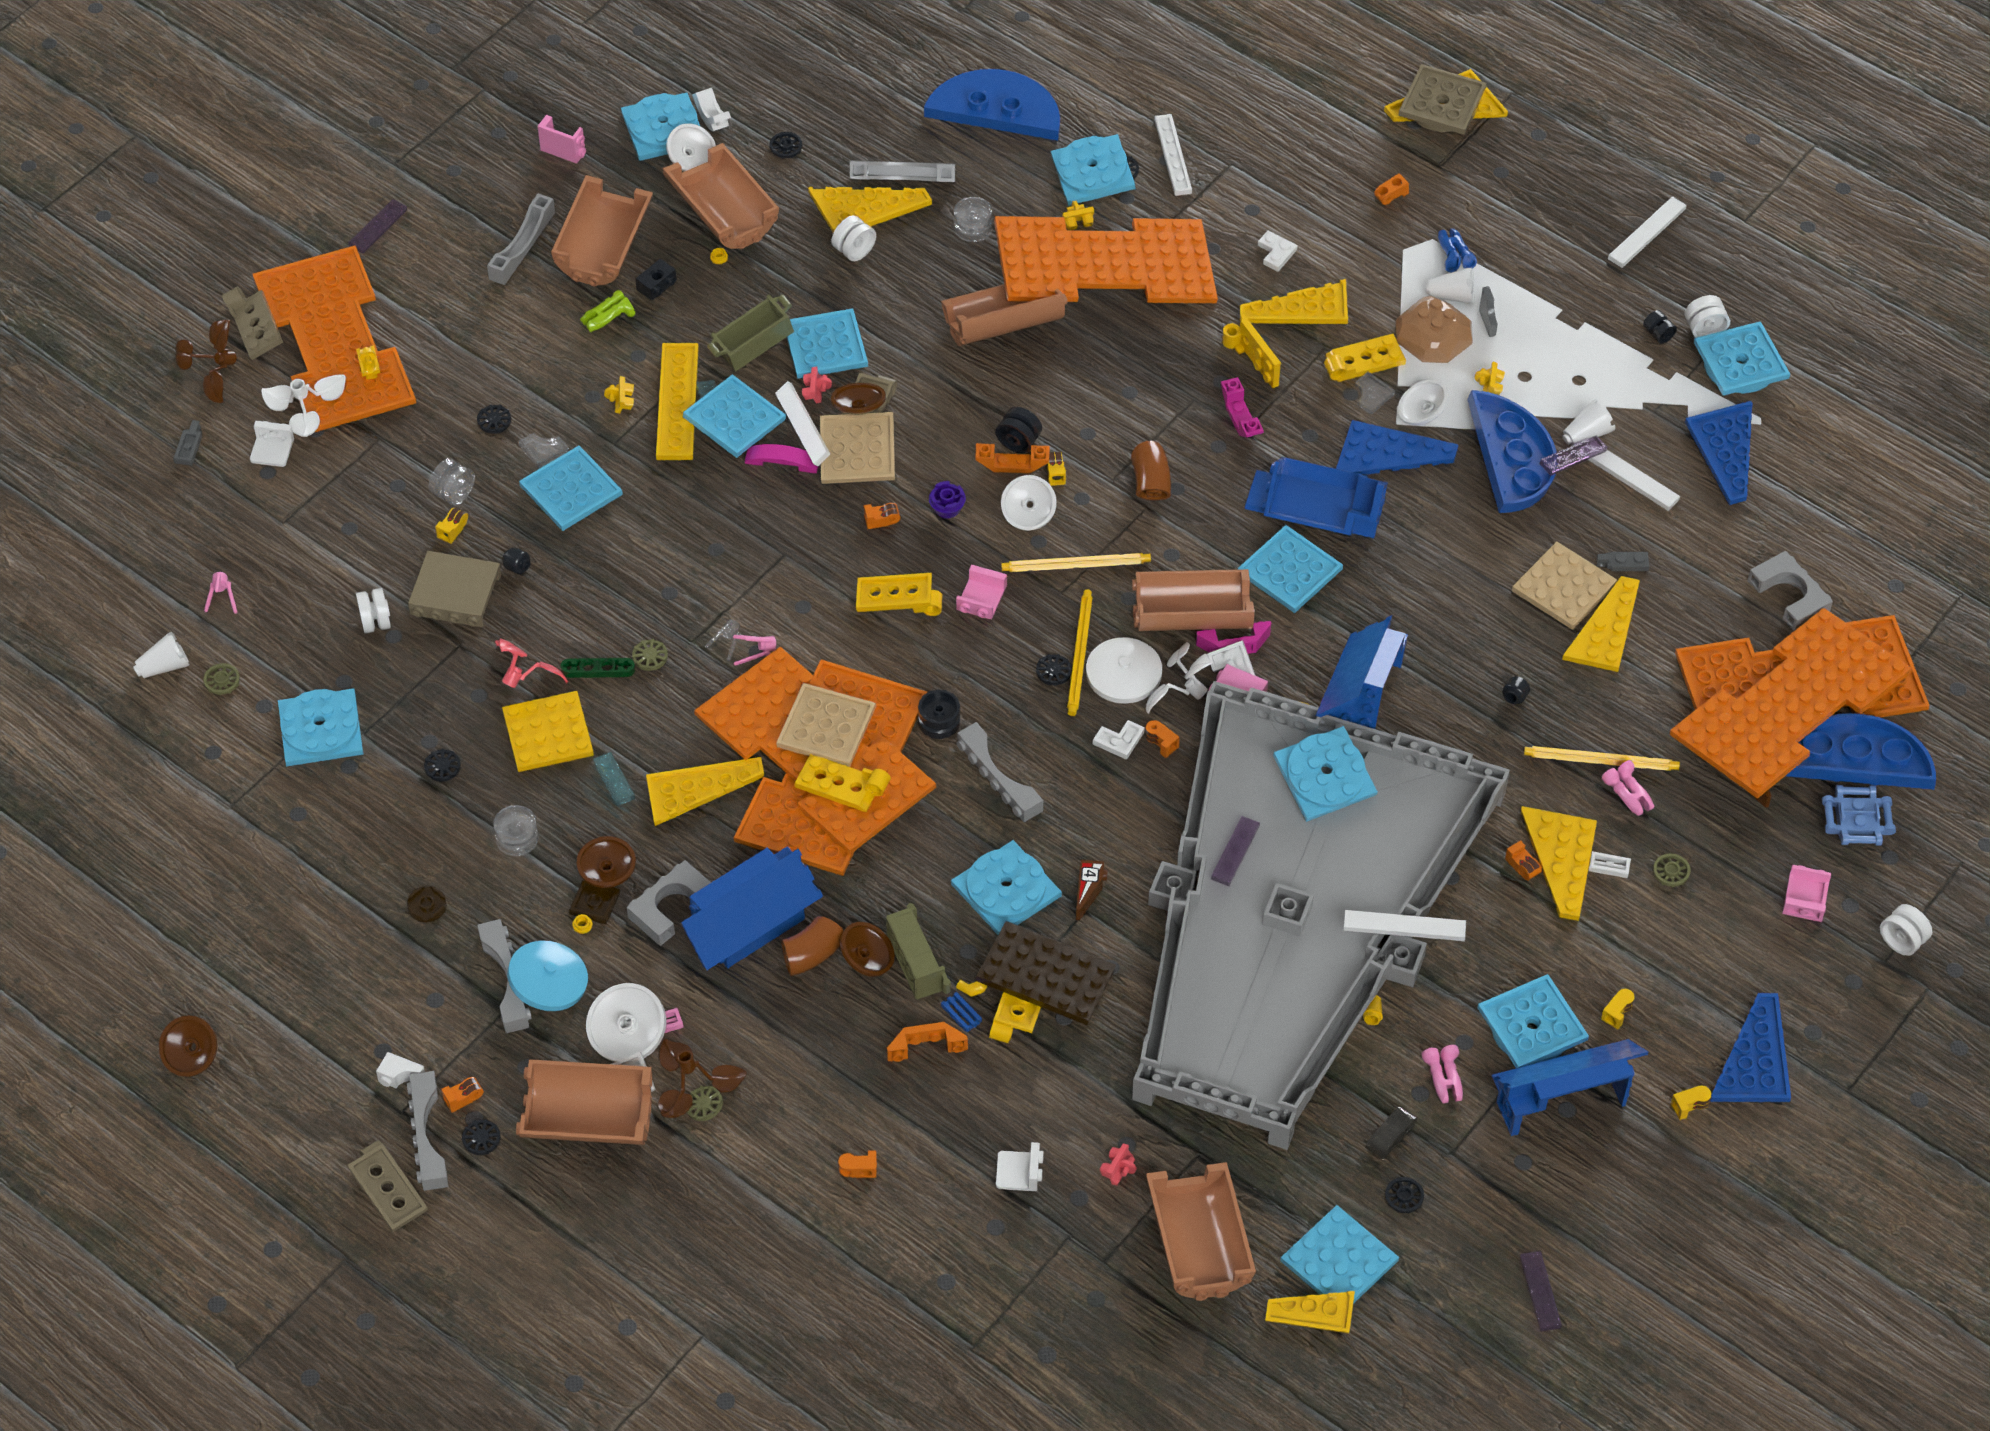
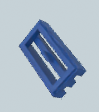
M957 992L953 994V997H948L946 1002H941V1007L966 1033L982 1022V1018ZM949 1005H952L970 1025H967Z

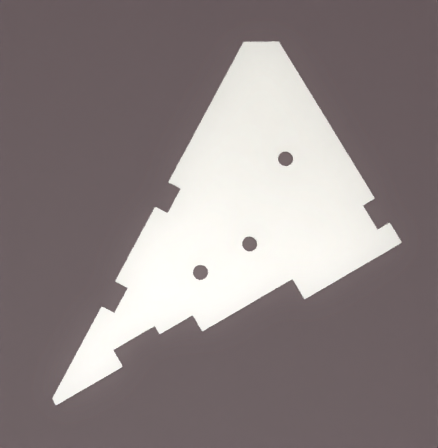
M1433 239L1403 250L1400 315L1421 298L1430 296V294H1426V283H1429V279L1450 273L1444 266L1448 258L1446 252L1442 249L1440 243ZM1460 264L1457 271L1464 269L1462 264ZM1479 264L1472 268L1474 275L1473 291H1475L1474 303L1441 299L1450 303L1472 321V345L1448 363L1421 362L1400 346L1406 358V364L1398 366V386L1412 387L1418 382L1434 379L1444 383L1449 391L1448 404L1436 419L1423 425L1411 426L1475 430L1467 398L1471 390L1483 391V385H1480L1475 380V373L1482 368L1490 369L1493 361L1498 363L1497 369L1505 371L1504 378L1499 383L1503 385L1500 396L1519 404L1537 417L1575 419L1595 399L1598 400L1597 404L1602 403L1605 408L1642 410L1643 403L1688 406V417L1736 405L1677 372L1668 380L1649 370L1647 367L1652 363V358L1587 323H1584L1578 330L1556 319L1562 309ZM1486 286L1490 287L1494 297L1495 316L1498 323L1496 335L1493 337H1489L1479 312L1482 287ZM1528 372L1531 374L1532 379L1528 382H1522L1518 379V374ZM1577 375L1583 376L1586 379V383L1581 386L1575 385L1572 382V378ZM1397 406L1396 425H1409L1400 418ZM1752 413L1751 424L1761 425V418Z

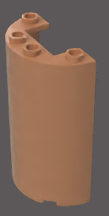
M723 143L708 149V162L682 172V166L678 162L663 168L666 179L727 248L743 249L754 242H759L778 219L779 207Z
M586 175L551 251L554 263L576 282L590 284L591 286L605 285L613 282L622 268L650 204L653 192L636 188L634 199L604 192L603 179Z
M1005 284L943 300L941 304L946 323L950 326L952 338L958 346L1062 319L1065 316L1067 298L1059 289H1056L1055 295L1034 301H1007Z
M1248 569L1136 572V579H1132V591H1136V606H1133L1134 628H1138V631L1252 629L1254 624L1253 601L1250 602L1249 597L1250 578Z
M529 1060L528 1067L524 1069V1079H527L529 1087L528 1095L524 1094L523 1106L526 1109L525 1113L521 1114V1122H517L516 1135H519L521 1138L645 1145L649 1132L652 1106V1067Z
M1227 1162L1207 1165L1204 1176L1168 1180L1167 1171L1146 1173L1175 1291L1182 1296L1202 1301L1210 1297H1226L1229 1292L1249 1284L1256 1270Z

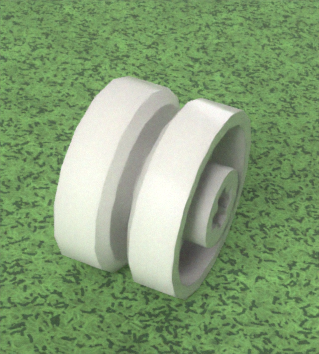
M852 215L844 219L837 226L831 241L835 249L843 253L850 261L855 262L861 260L871 251L876 241V232L858 216Z
M1702 296L1691 302L1685 309V318L1695 338L1725 331L1730 325L1729 316L1721 299L1717 296Z
M383 589L372 590L373 602L369 601L366 591L356 593L364 633L374 632L375 619H377L381 630L390 629V613L387 599L384 598Z
M1902 904L1881 923L1880 933L1884 941L1893 950L1902 955L1910 956L1920 948L1921 944H1924L1931 937L1932 926L1925 915L1917 908Z

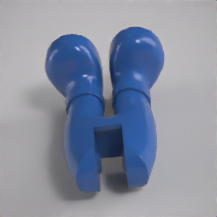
M1454 228L1450 229V237H1448L1445 230L1438 232L1439 243L1448 257L1444 264L1448 272L1457 271L1460 264H1462L1464 269L1476 266L1477 259L1475 255L1469 251L1457 230Z

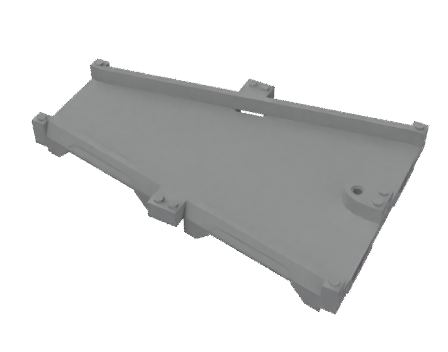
M1213 681L1210 691L1207 692L1200 747L1185 829L1181 835L1178 864L1174 865L1162 861L1149 891L1148 905L1166 910L1168 914L1148 1031L1143 1042L1140 1065L1133 1079L1132 1100L1152 1106L1155 1096H1161L1269 1131L1268 1144L1288 1150L1294 1134L1295 1122L1385 980L1414 987L1425 957L1427 943L1412 939L1413 937L1399 935H1390L1378 954L1377 946L1385 934L1344 931L1345 910L1426 917L1431 906L1496 806L1501 807L1507 789L1510 770L1472 759L1473 754L1405 733L1398 732L1396 736L1329 715L1318 717L1315 716L1318 707L1250 687V690L1246 691ZM1344 726L1353 745L1360 751L1364 759L1366 770L1378 791L1377 795L1306 822L1273 754L1276 751L1299 743L1308 736L1326 733ZM1322 767V768H1321V770H1322L1323 773H1325V774H1330V773H1331V769H1330V768H1328V767ZM1200 870L1197 889L1194 891L1197 871Z

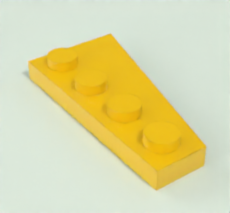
M1355 1291L1268 1299L1265 1321L1349 1333Z

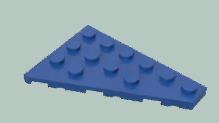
M1752 401L1695 415L1685 420L1686 426L1729 505L1743 502L1747 499Z
M1352 420L1336 469L1368 475L1380 473V470L1392 469V471H1397L1399 469L1419 468L1420 465L1432 464L1434 466L1441 463H1454L1458 444Z
M1778 993L1757 994L1711 1094L1710 1102H1790L1791 1092Z

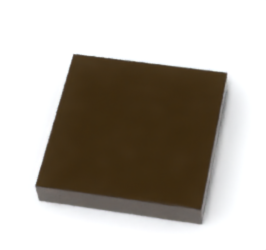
M582 880L569 909V914L574 916L584 914L592 921L607 924L620 895V889L614 887H595Z

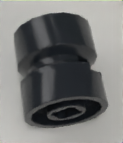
M1661 310L1650 313L1643 322L1644 328L1660 344L1671 340L1677 332V327L1668 320Z

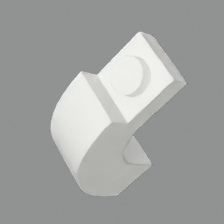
M712 88L692 94L699 114L709 130L715 131L729 126L727 119L731 118L729 111L723 112L720 109Z

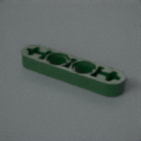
M571 658L563 660L560 665L561 672L566 678L630 677L635 673V664L630 658ZM586 665L593 666V669L590 671H585L583 668ZM605 665H611L612 669L605 671L602 669V667Z

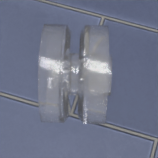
M967 197L960 200L954 207V230L956 235L968 242H977L987 238L992 232V207L990 203L980 197Z
M447 458L432 473L429 481V491L438 498H442L448 504L456 506L462 503L471 492L475 481V474L456 460Z
M512 805L503 808L496 814L493 821L496 844L502 852L512 856H519L530 852L536 847L539 840L535 815L530 809L520 805Z

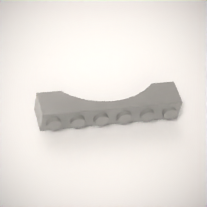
M851 160L850 179L955 182L956 164Z
M539 193L529 205L523 224L515 238L504 250L496 253L488 263L489 280L503 285L507 283L555 214L553 198Z
M977 722L957 733L956 743L959 750L967 754L971 764H975L982 777H986L989 780L993 790H997L1001 794L1002 800L1012 807L1016 817H1020L1023 822H1026L1043 812V799L1032 787L1009 779L994 765L988 753L987 734Z
M501 919L478 924L483 951L500 964L507 976L511 960L510 954H513L511 942L507 943L506 940L509 937L507 926H502ZM507 980V990L499 1007L505 1033L529 1028L528 1020L532 1018L529 1007L525 1008L524 1002L515 995Z
M434 1071L410 1074L407 1090L408 1095H412V1100H409L410 1113L414 1112V1117L411 1118L412 1130H416V1135H413L414 1148L418 1147V1153H415L416 1166L420 1165V1171H417L418 1184L422 1183L424 1191L448 1187L445 1160L433 1149L426 1137L428 1115L438 1100Z

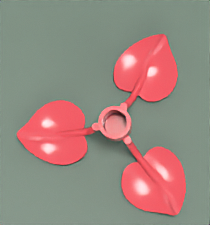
M500 638V640L495 641L496 646L500 647L501 652L509 651L513 655L511 665L502 679V682L508 686L515 688L520 679L524 681L525 677L537 667L559 675L567 684V678L558 668L542 661L535 663L524 674H521L523 670L515 666L518 656L527 657V653L507 640Z

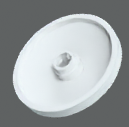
M1114 638L1101 643L1091 652L1086 664V677L1090 687L1100 697L1115 703H1134L1149 697L1158 688L1162 678V663L1156 651L1148 644L1133 638Z
M634 983L618 984L602 992L591 1005L586 1020V1032L592 1047L602 1057L612 1062H617L638 1052H641L643 1058H646L658 1047L666 1030V1013L661 1001L648 988Z

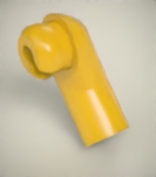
M960 980L956 985V989L973 997L982 994L987 989V985L977 981L968 984Z

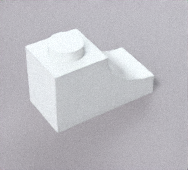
M387 1052L376 1073L378 1082L383 1086H391L397 1089L398 1085L410 1081V1074L423 1073L425 1069L420 1064Z

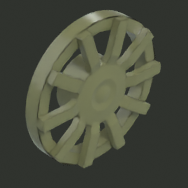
M654 639L642 640L634 646L632 658L638 668L652 671L661 668L666 663L668 651L662 642ZM665 653V656L662 657L658 654ZM635 657H643V658H641L639 661H637V659H636ZM657 659L662 660L659 664L657 663Z
M221 663L210 667L206 671L203 680L206 689L210 693L222 695L230 694L231 691L239 686L240 676L234 666ZM226 668L230 669L231 671L227 673ZM208 678L214 679L213 681L207 682Z
M1664 854L1658 857L1653 867L1654 877L1662 885L1672 887L1685 884L1691 872L1687 860L1677 854ZM1668 858V862H1667V863H1665L1664 861H1662V860ZM1671 858L1677 859V861H1671ZM1680 861H1681L1685 866L1680 867V866H1679ZM1658 863H1661L1664 868L1658 867ZM1687 869V873H1683L1680 871Z
M700 1086L690 1092L692 1098L695 1097L697 1099L693 1100L692 1103L696 1105L691 1106L687 1112L692 1119L706 1121L712 1119L720 1112L723 1106V1097L713 1086ZM717 1096H718V1098H719V1101H717V1100H712L713 1098H715V1097H717ZM713 1104H718L716 1109L712 1108ZM697 1108V1110L695 1111V1113H694V1115H693L690 1111H692L693 1109ZM712 1111V1113L706 1115V1112ZM699 1112H702V1113H703V1116H697V1115H698Z

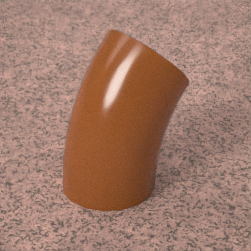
M1145 441L1138 444L1131 454V462L1136 477V495L1146 500L1170 498L1171 475L1163 447L1155 441Z
M818 916L801 932L781 940L789 975L794 976L808 971L832 956L840 948V938L844 930L831 919Z

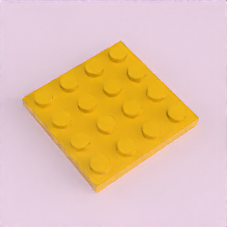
M577 691L502 707L518 772L594 756Z

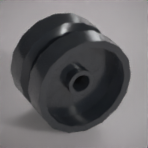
M1012 407L997 426L995 434L999 442L1007 449L1016 453H1026L1041 434L1042 424L1031 411L1022 407Z
M932 690L924 694L919 700L918 724L920 730L926 736L934 739H944L956 733L960 726V703L953 693L947 690Z

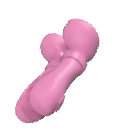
M1628 760L1621 764L1617 771L1615 768L1606 771L1602 776V780L1606 785L1614 788L1615 793L1618 794L1632 813L1640 816L1643 814V808L1646 811L1654 809V804L1647 791L1632 777L1635 767L1633 762Z
M1448 1045L1441 1050L1440 1055L1437 1048L1424 1050L1421 1054L1422 1059L1431 1067L1430 1072L1434 1087L1443 1104L1448 1103L1447 1089L1450 1088L1452 1089L1455 1102L1462 1101V1084L1456 1070V1064L1454 1063V1060L1459 1055L1458 1046ZM1440 1057H1441L1442 1063L1444 1064V1070H1445L1447 1079L1444 1078V1075H1443V1072H1442L1443 1070H1442V1067H1441V1065H1440Z

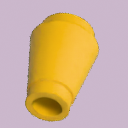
M1377 995L1363 1014L1364 1021L1368 1025H1378L1383 1019L1381 998Z

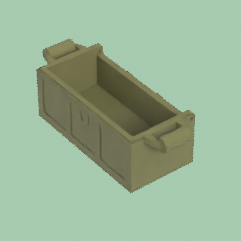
M767 295L766 300L750 309L747 313L731 322L716 334L714 332L711 333L712 341L708 344L707 348L715 357L722 355L736 372L794 332L789 316L786 314L788 309L792 307V304L784 295L775 298ZM777 301H780L785 308L782 309L777 304Z
M909 903L907 909L887 915V937L892 943L894 954L915 999L918 1000L943 991L945 994L950 993L951 981L946 976L945 967H939L917 922V909L914 904Z

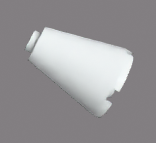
M1465 268L1429 279V283H1426V294L1439 299L1474 303L1473 269Z
M1593 400L1563 431V439L1568 445L1575 446L1615 430V424L1612 426L1610 423L1613 420L1610 413L1602 403L1597 404L1598 400Z
M172 632L166 634L135 661L136 665L133 667L138 676L142 675L143 678H147L190 665L181 645L175 642L177 638Z

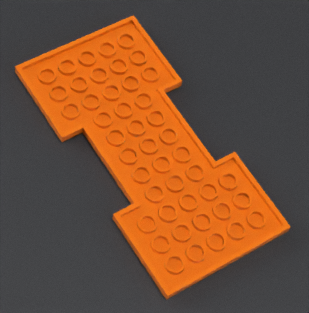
M995 216L994 224L1007 301H1034L1055 295V290L1059 289L1066 295L1067 302H1078L1077 288L1145 289L1147 303H1217L1218 297L1202 219L1133 218V231H1074L1066 229L1064 217Z
M356 246L253 274L257 290L264 292L277 328L290 324L307 372L291 376V381L302 379L305 385L309 384L315 390L314 385L325 377L333 375L346 376L344 391L339 398L325 401L321 398V395L316 396L308 390L307 397L303 399L306 413L315 411L320 418L319 427L315 432L416 404V398L396 347L377 351L361 310V304L375 301L376 298ZM374 345L380 373L377 374V378L368 380L366 376L362 377L356 349L369 348Z
M1823 608L1773 648V653L1784 660L1780 665L1737 699L1721 689L1670 730V736L1758 799L1810 756V751L1798 742L1845 704L1862 714L1911 674L1912 668Z
M1895 616L1846 622L1912 668L1911 674L1862 714L1881 718L1928 710L1929 702ZM1749 638L1678 648L1675 651L1695 710L1721 689L1737 699L1784 661L1775 655L1773 650L1754 652ZM1850 707L1852 714H1860Z
M779 647L695 709L694 713L744 760L749 759L761 750L796 781L809 756L779 748L776 742L802 684L806 683L829 689L782 647ZM883 737L870 748L861 741L850 766L859 771H862L863 768L872 771L874 769H882L891 777L883 795L874 797L867 812L810 792L797 803V807L844 850L852 854L936 788V783ZM818 774L816 776L817 779H823L826 777L823 774ZM840 780L834 782L835 785H842L844 783ZM853 787L851 790L854 792H858L861 790V788Z
M821 659L813 676L829 690L876 703V708L861 741L870 748L884 737L902 752L919 716V700L927 691ZM787 773L782 782L763 777L734 836V842L759 850H764L768 847L773 854L787 846L792 852L799 848L803 864L844 876L854 852L849 854L797 807V803L809 793L795 788V781Z

